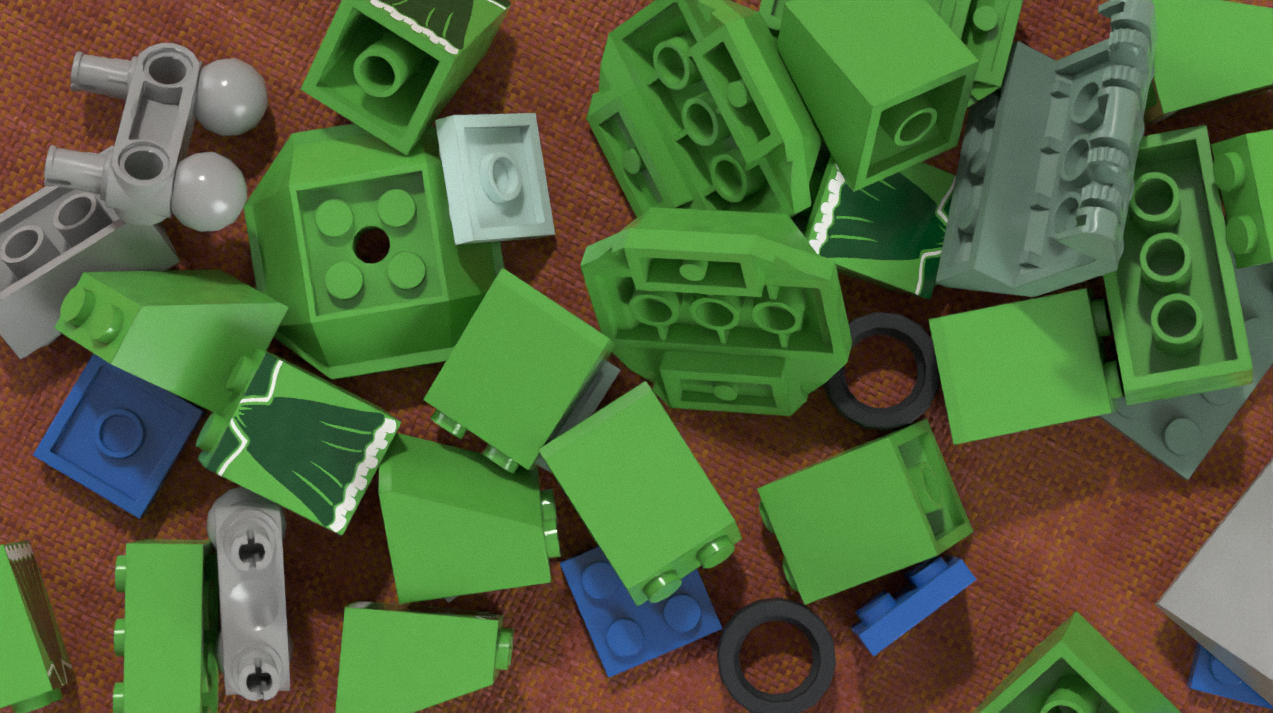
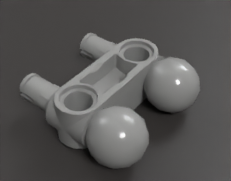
M160 43L150 46L146 50L140 51L138 57L133 56L131 61L88 55L77 51L71 71V91H83L125 99V107L114 149L109 150L107 155L62 149L51 145L45 163L44 185L100 194V199L105 201L106 207L113 208L118 217L136 226H150L160 223L167 217L171 218L172 213L182 225L200 232L218 231L234 223L247 200V185L242 171L231 159L215 152L195 153L187 158L186 156L195 119L205 129L221 136L241 135L258 125L268 106L267 87L264 78L252 65L236 58L220 59L204 66L203 61H198L194 53L186 47L174 43Z
M245 487L228 490L216 499L208 513L206 530L209 542H212V546L217 552L221 628L215 636L213 652L217 667L224 674L225 695H241L248 700L257 701L260 699H271L278 691H290L289 664L292 660L294 645L290 631L287 628L282 547L287 525L285 514L281 505Z

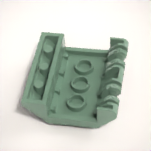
M1110 0L1099 5L1098 13L1111 19L1112 32H1110L1109 39L1057 61L1019 41L1012 43L1001 88L969 107L935 283L948 288L1036 297L1118 269L1119 259L1124 250L1123 235L1129 201L1134 191L1133 177L1139 142L1144 133L1143 119L1148 89L1154 75L1153 60L1158 34L1155 5L1151 0Z

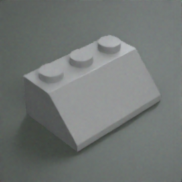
M110 146L99 154L107 155V152L113 150L114 146ZM45 186L1 213L0 335L20 359L40 347H45L54 342L63 334L54 328L61 316L62 302L68 292L76 287L83 272L163 271L180 262L163 224L160 222L150 226H136L127 223L116 215L113 208L106 207L105 201L100 199V194L58 186Z

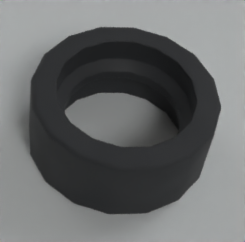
M874 312L851 320L848 323L852 338L851 349L862 339L877 334L893 336L904 342L914 354L918 367L916 384L910 395L899 404L887 408L870 407L858 401L848 389L844 376V365L823 384L827 399L843 418L862 428L890 430L912 423L929 409L940 388V375L933 340L921 325L900 314Z
M781 597L756 600L738 610L723 628L717 647L719 675L730 696L752 713H801L814 706L830 687L836 667L834 641L823 621L803 604ZM780 620L795 625L806 635L811 644L813 662L809 675L800 686L788 693L770 694L759 691L746 680L740 669L739 652L744 638L753 628L764 622Z

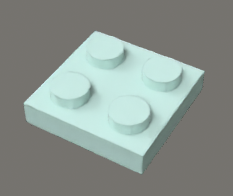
M536 113L452 115L435 120L455 245L537 239L555 235Z

